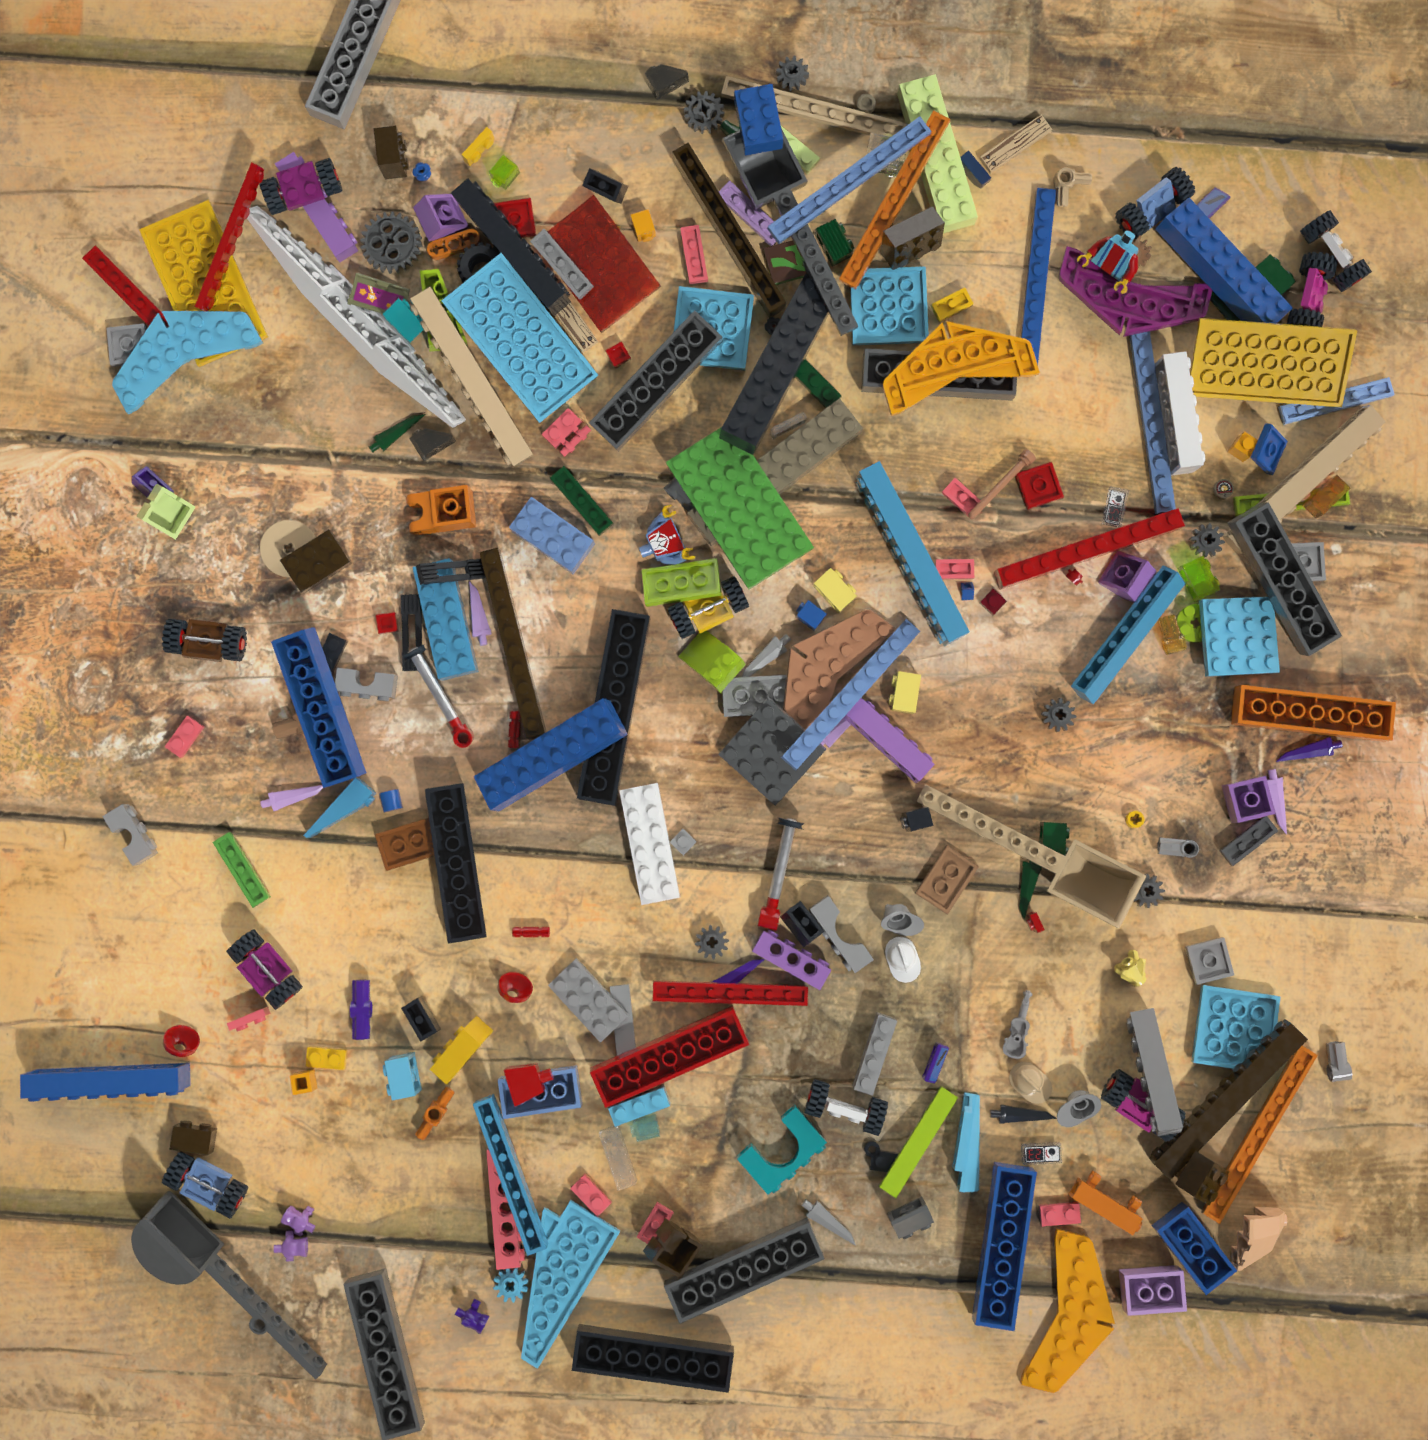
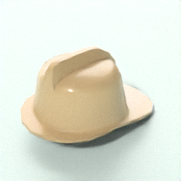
M1020 1062L1011 1069L1010 1083L1026 1100L1039 1104L1045 1102L1052 1093L1051 1081L1035 1065L1030 1062Z

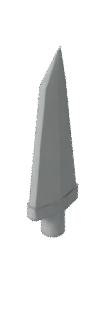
M785 634L780 640L774 636L747 666L742 677H750L785 653L787 649L784 645L791 640L789 636Z
M807 1199L803 1201L801 1206L808 1210L806 1216L809 1219L814 1220L856 1246L852 1234L820 1202L817 1201L813 1205Z

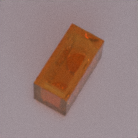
M1335 475L1326 481L1302 506L1316 519L1324 515L1351 488L1338 475Z

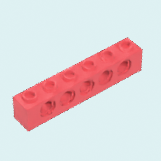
M488 1148L486 1153L496 1270L520 1268L522 1261H525V1251L521 1249L520 1242L522 1239L511 1210L506 1211L501 1206L502 1203H508L505 1192L500 1188L501 1181ZM503 1223H511L513 1229L506 1230L503 1227ZM505 1243H513L515 1249L508 1250L505 1247Z

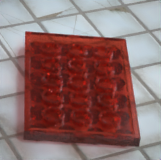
M594 194L547 231L594 286L581 299L570 288L569 290L601 333L661 287Z

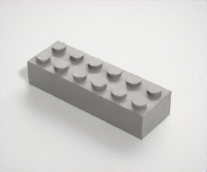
M1154 1008L1130 1012V1017L1126 1023L1129 1034L1133 1033L1131 1045L1133 1053L1138 1054L1136 1066L1138 1073L1142 1072L1143 1075L1140 1082L1142 1091L1147 1092L1148 1096L1146 1097L1145 1104L1147 1111L1152 1113V1117H1150L1152 1132L1156 1131L1157 1136L1179 1133L1182 1131L1183 1125Z

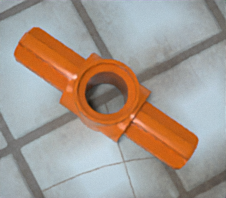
M445 1087L438 1099L432 1101L422 1117L424 1121L415 1133L417 1138L425 1140L432 1128L438 1126L448 1110L446 1106L455 1094L454 1090ZM431 1109L439 1111V1118L431 1116Z

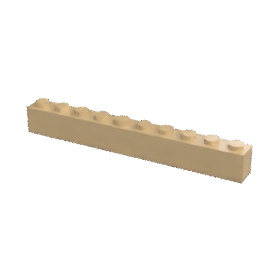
M431 287L410 298L412 304L409 306L415 316L419 315L422 319L420 324L425 332H430L433 337L430 340L435 349L439 348L443 355L440 357L445 365L451 366L453 370L451 375L456 383L460 381L463 389L461 391L466 399L470 398L474 405L471 407L477 416L481 415L484 422H482V425L486 432L491 431L494 436L492 441L497 449H502L504 453L502 457L507 465L511 464L514 468L532 457L531 450Z
M1372 405L1361 407L1259 503L1269 502L1281 523L1283 521L1282 518L1286 514L1292 513L1300 501L1306 500L1314 488L1320 487L1328 475L1338 471V466L1342 462L1353 457L1352 453L1356 449L1365 446L1368 442L1367 439L1371 435L1374 436L1379 433L1385 420ZM1230 529L1222 536L1223 539L1237 554H1244Z

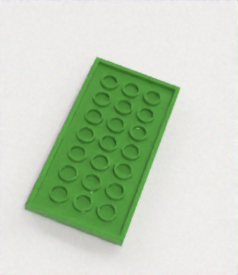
M721 428L668 460L666 465L747 589L750 590L813 550L814 546L755 457L720 439Z

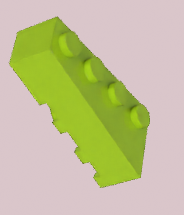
M439 269L420 270L422 291L431 287L467 346V340L461 325L442 303V300L448 296V291ZM428 331L427 335L429 351H441L439 348L435 349V347L433 346L430 340L433 337Z

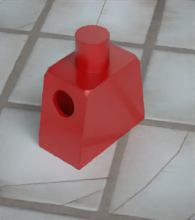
M537 1063L509 1066L504 1069L514 1107L545 1091L544 1083L554 1080L551 1069L540 1071Z

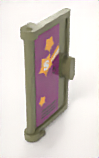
M356 273L347 304L383 314L398 298L401 301L403 299L407 301L410 289Z

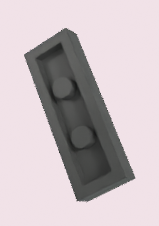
M1267 816L1262 817L1219 851L1227 862L1234 866L1277 833L1278 829Z

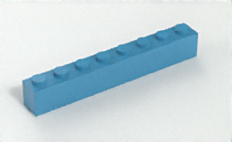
M1163 565L1071 685L1080 698L1093 705L1184 587L1185 582L1177 571Z
M492 1094L476 1100L473 1103V1107L527 1256L545 1250L548 1246V1241L495 1095Z

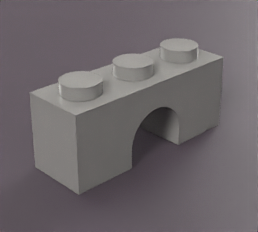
M337 668L335 685L337 691L340 692L339 696L351 697V694H359L358 698L370 699V696L378 697L377 700L388 702L389 698L395 699L397 675L375 672L372 684L363 686L359 679L360 671Z
M122 804L102 817L112 833H120L124 829L131 833V843L122 850L131 865L137 866L158 854L156 850L157 845L146 834L147 828L137 819V812L134 807L129 804Z

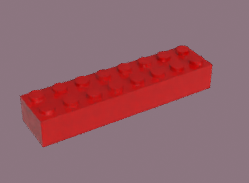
M732 1005L590 1067V1074L604 1107L607 1108L749 1046V1041Z

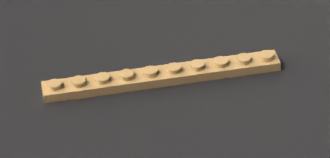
M726 76L721 97L734 100L735 90L762 85ZM773 88L778 112L884 140H888L907 126V123Z

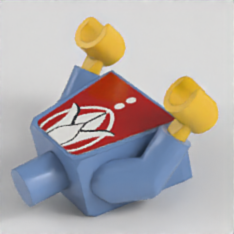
M667 505L663 507L662 512L654 518L647 529L646 539L648 544L639 547L642 557L654 554L656 561L670 565L695 559V556H689V551L693 550V548L684 547L672 518H669L674 516L676 511L669 513V507L672 505Z

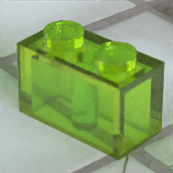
M1204 556L1177 568L1194 602L1220 590V583L1217 577L1213 576L1210 570L1211 565Z

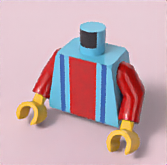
M1125 231L1123 236L1116 234L1113 237L1107 236L1098 240L1087 250L1086 255H1080L1077 258V262L1081 258H1086V263L1082 265V267H1086L1089 264V259L1093 258L1091 261L1119 281L1114 285L1115 291L1118 290L1120 285L1124 286L1121 294L1127 292V283L1131 282L1138 271V248L1132 244L1135 235L1130 231Z

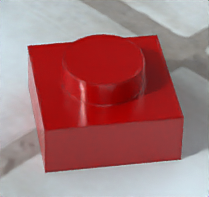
M622 341L605 350L614 368L631 360Z
M395 612L376 615L378 634L399 632Z
M1033 911L1026 914L1028 917L1026 923L1031 931L1034 930L1035 933H1040L1045 930L1037 912Z

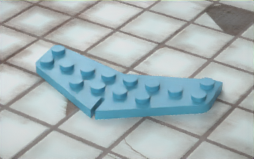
M162 311L170 326L167 328L161 315L157 313L112 382V386L126 413L131 414L137 411L159 386L187 362L243 348L245 350L263 344L250 317L245 312Z

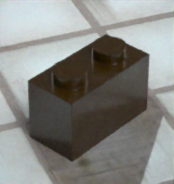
M180 1121V1123L173 1126L169 1150L209 1155L214 1152L217 1128H212L211 1124L202 1123L198 1126L192 1125L193 1122Z

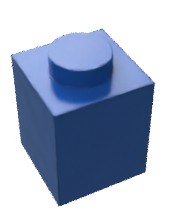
M809 600L806 604L802 602L796 610L798 613L796 618L813 631H815L826 616L824 611Z

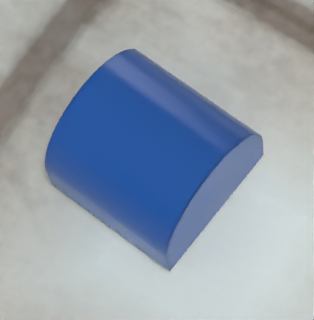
M399 789L379 794L384 813L403 808Z

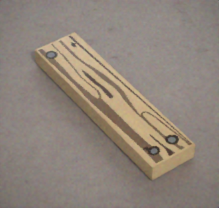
M1041 114L981 155L979 159L991 174L1048 135L1052 128Z
M571 303L556 314L582 353L598 343V340Z

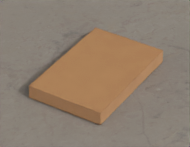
M946 845L915 894L948 915L979 866Z

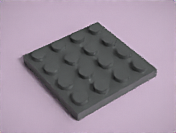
M768 698L718 755L776 806L826 751V748L820 743L795 771L781 757L805 732V729L772 699Z

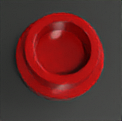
M1076 569L1073 571L1068 570L1069 573L1066 577L1076 586L1079 583H1083L1081 580L1083 576Z

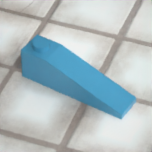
M354 778L303 836L312 838L365 806L368 807L375 800L374 795L376 792L360 778Z

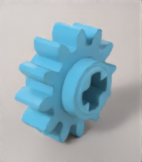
M510 1268L504 1272V1270L500 1269L499 1276H496L494 1279L499 1284H496L493 1288L494 1290H499L497 1297L504 1295V1302L511 1298L513 1303L516 1300V1296L522 1299V1292H527L528 1290L525 1284L529 1281L528 1278H522L525 1271L518 1273V1268H514L513 1271ZM513 1281L515 1283L514 1287H509L507 1285L508 1282L511 1283Z

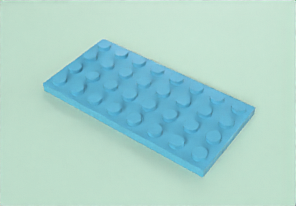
M502 253L442 300L445 307L539 423L598 376Z

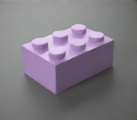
M1178 1265L1119 1269L1122 1309L1128 1316L1187 1311L1184 1271Z

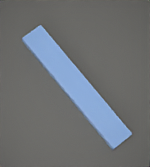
M1390 377L1346 388L1342 407L1285 404L1279 406L1278 409L1282 423L1286 425L1393 397L1395 394Z

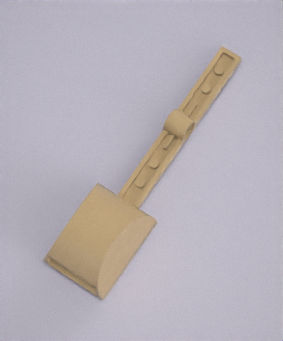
M926 784L917 799V802L921 805L929 807V809L976 832L985 839L997 843L1055 873L1056 875L1047 892L1118 929L1146 878V875L1075 839L1066 856Z

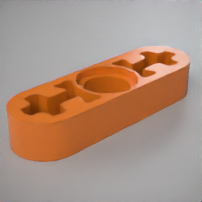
M468 229L431 241L427 246V252L433 260H440L465 252L464 249L466 247L468 249L472 248L471 244L478 246L481 238L476 230ZM470 235H473V237H476V238H474V241H475V242H472V243H471V241L469 240V239H470V237H469ZM462 237H463L464 243H465L464 246H463V243H462V241H461V239H460V238H462ZM452 240L459 242V246L456 249L449 248V243ZM444 243H445V246H446V249H447L446 252H445L444 247H443V245H442V244H444ZM434 247H437L439 249L438 254L432 252L434 251Z

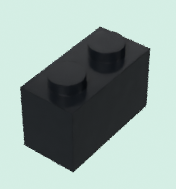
M589 168L582 184L583 187L622 204L629 187Z
M929 807L902 813L903 817L900 818L901 826L907 832L934 826Z
M801 901L780 916L803 948L824 932Z
M422 996L401 1008L420 1042L441 1030Z

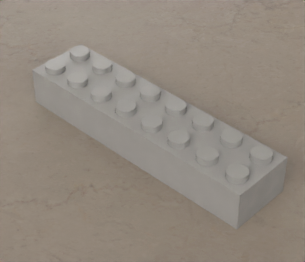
M401 0L350 1L306 102L305 108L310 116L345 130Z

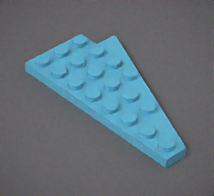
M572 1200L569 1201L561 1216L544 1207L542 1212L541 1224L548 1241V1246L545 1250L536 1253L521 1359L537 1369L620 1233L619 1229Z

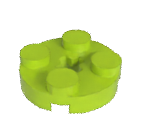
M1199 604L1185 607L1177 614L1175 619V628L1181 635L1180 637L1190 643L1202 641ZM1195 619L1200 623V626H1197L1196 629L1191 624V621Z

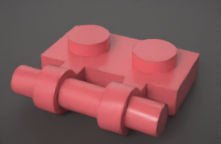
M567 408L542 433V436L555 449L562 444L564 448L560 451V454L565 457L569 452L572 453L575 450L574 447L581 440L584 441L587 438L586 435L591 429L585 425L580 430L578 426L582 421ZM574 432L576 435L568 442L566 438Z

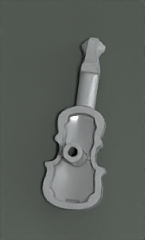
M1029 990L1023 992L1024 998L1021 1002L1019 1015L1011 1021V1035L1004 1039V1054L1015 1059L1023 1058L1026 1055V1047L1028 1046V1043L1025 1042V1036L1028 1035L1030 1027L1029 1022L1026 1020L1029 998L1032 996Z

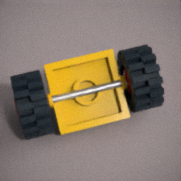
M735 576L720 582L725 595L721 591L722 596L683 601L689 612L688 614L681 602L667 608L681 639L696 633L691 623L692 620L699 633H702L733 618L734 615L728 603H730L735 613L749 607L745 594Z

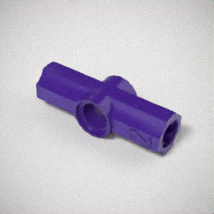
M353 980L352 1001L350 1003L352 1039H370V1018L373 1013L372 1001H370V980Z

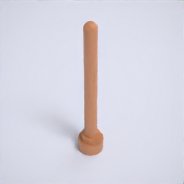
M1025 449L1019 455L1020 458L1015 466L969 512L968 517L970 519H974L1023 467L1030 466L1036 460L1035 455L1031 451Z

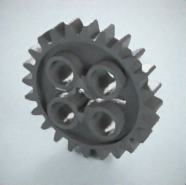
M393 211L390 216H387L386 212H384L383 218L377 214V221L370 219L372 225L365 224L368 231L361 232L365 237L360 239L361 243L364 244L361 246V250L364 251L363 256L365 259L368 258L367 262L370 265L373 264L374 269L380 267L382 273L387 269L389 274H391L392 270L395 269L398 274L401 267L406 271L405 265L408 264L412 267L411 260L418 261L415 254H421L418 247L423 245L419 241L422 237L418 234L420 232L418 227H415L414 221L409 222L408 216L403 218L400 212L397 217H395ZM386 228H393L391 232L385 233ZM404 237L409 238L405 243L400 242ZM377 243H382L380 248H374ZM392 253H398L396 258H390Z

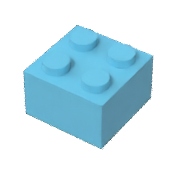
M415 1052L392 1056L384 1061L383 1073L385 1077L387 1076L389 1083L386 1085V1089L392 1101L416 1096L422 1090Z

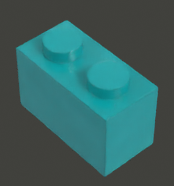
M398 298L382 316L410 343L424 330L420 324L422 319L419 315L415 316L410 310V304L405 299L401 301Z

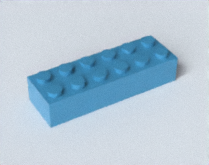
M450 558L436 561V563L453 561ZM416 566L412 567L438 679L443 681L479 672L458 581L420 585ZM455 568L436 570L439 576L456 575Z

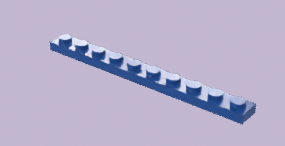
M1037 188L1021 330V338L1029 340L1032 345L1037 365L1056 190Z

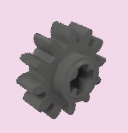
M793 56L791 61L788 57H785V63L780 61L779 68L776 69V75H778L777 83L782 82V89L789 86L790 92L793 87H796L799 91L800 84L805 86L806 79L809 78V72H807L808 65H803V59L796 61V56Z
M1211 523L1207 524L1206 527L1201 524L1198 526V530L1194 529L1192 531L1195 536L1189 538V540L1194 542L1190 548H1197L1195 555L1202 552L1203 558L1207 557L1208 554L1213 557L1216 555V552L1222 551L1219 545L1225 543L1224 540H1220L1224 533H1217L1218 526L1211 529ZM1207 537V540L1210 541V543L1207 544V541L1204 540V538Z
M1059 698L1057 703L1054 699L1050 700L1051 706L1044 705L1047 712L1041 713L1042 716H1046L1042 723H1049L1048 730L1055 727V732H1059L1060 727H1062L1063 731H1067V725H1074L1071 719L1077 717L1071 714L1075 707H1068L1070 701L1063 704L1062 698ZM1058 711L1063 716L1062 718H1059V720L1058 717L1055 716V713H1057Z
M1144 874L1146 878L1134 901L1139 900L1137 906L1140 907L1144 904L1145 908H1150V903L1158 906L1156 900H1163L1160 893L1165 892L1164 889L1159 888L1163 882H1155L1157 876L1150 878L1149 874ZM1144 888H1148L1150 894H1146Z
M709 925L708 931L705 928H701L703 935L697 934L696 936L700 941L695 942V945L701 946L698 953L704 951V958L711 954L713 960L716 957V953L722 957L723 953L721 950H728L724 943L729 942V939L723 938L726 935V931L720 933V926L713 930L712 925ZM710 937H714V940L717 939L718 941L714 947H710V944L707 945L706 941H709Z

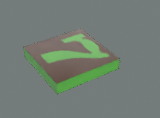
M793 240L763 248L770 276L776 285L804 277L806 271Z

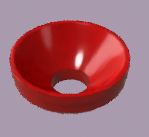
M507 972L500 977L497 989L501 997L507 1002L522 1003L531 996L533 985L525 975L518 972ZM513 991L517 994V997H511L507 992Z
M176 1025L169 1028L163 1037L165 1050L176 1057H187L194 1054L200 1044L199 1034L193 1028L185 1025ZM177 1044H181L185 1047V1049L182 1051H178L174 1048V1046Z

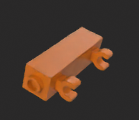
M1091 1171L1086 1182L1078 1177L1068 1193L1074 1200L1131 1235L1140 1230L1143 1218L1135 1213L1142 1204L1140 1199L1132 1195L1126 1207L1095 1188L1102 1178L1095 1171Z

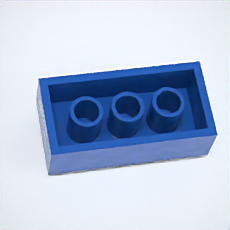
M1183 1202L1179 1203L1151 1225L1205 1295L1209 1294L1237 1272L1236 1268L1197 1217Z

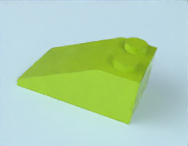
M708 631L699 633L678 656L720 693L746 665L740 656Z

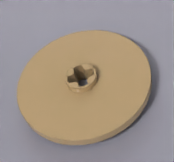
M294 520L277 522L266 530L261 539L260 553L262 560L273 573L283 577H290L280 562V559L288 555L285 546L293 544L292 548L295 551L316 538V536L309 527L301 522Z

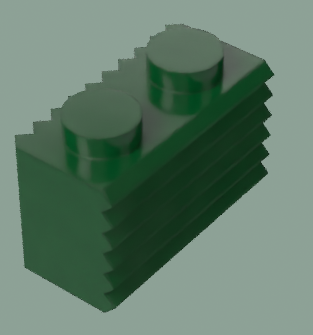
M836 219L817 227L815 230V236L832 267L850 258L854 250L852 241L850 239L847 240L844 235L846 231L841 222L838 223Z

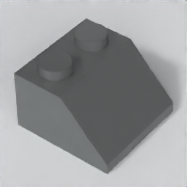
M923 1197L917 1198L887 1213L899 1239H907L914 1234L913 1232L919 1229L921 1231L926 1230L934 1223Z

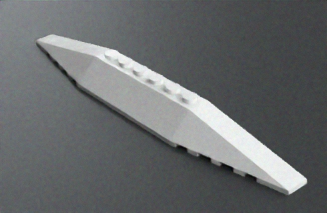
M260 207L249 208L248 221L300 292L381 375L452 428L465 422L466 419L453 401L450 402L447 399L446 391L443 387L439 388L435 382V376L428 373L425 369L426 364L421 358L418 359L414 354L415 349L380 313L347 304V299L351 294L353 285L333 265L328 266L322 261L323 257L315 252L313 254L305 248L306 244L303 241L298 242L291 237L289 230L285 227L281 229L276 225L277 221Z

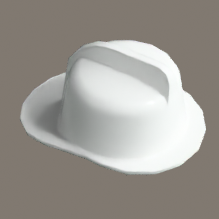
M895 937L890 940L886 945L885 955L893 977L900 982H912L918 977L921 970L915 946L905 937Z

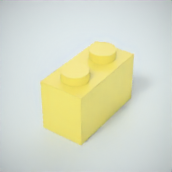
M830 568L813 584V587L839 614L856 598V590L849 583L846 585L843 582V576L838 570L835 569L833 571Z
M898 671L896 676L893 675L891 687H894V692L890 694L888 705L891 706V711L916 713L921 675Z

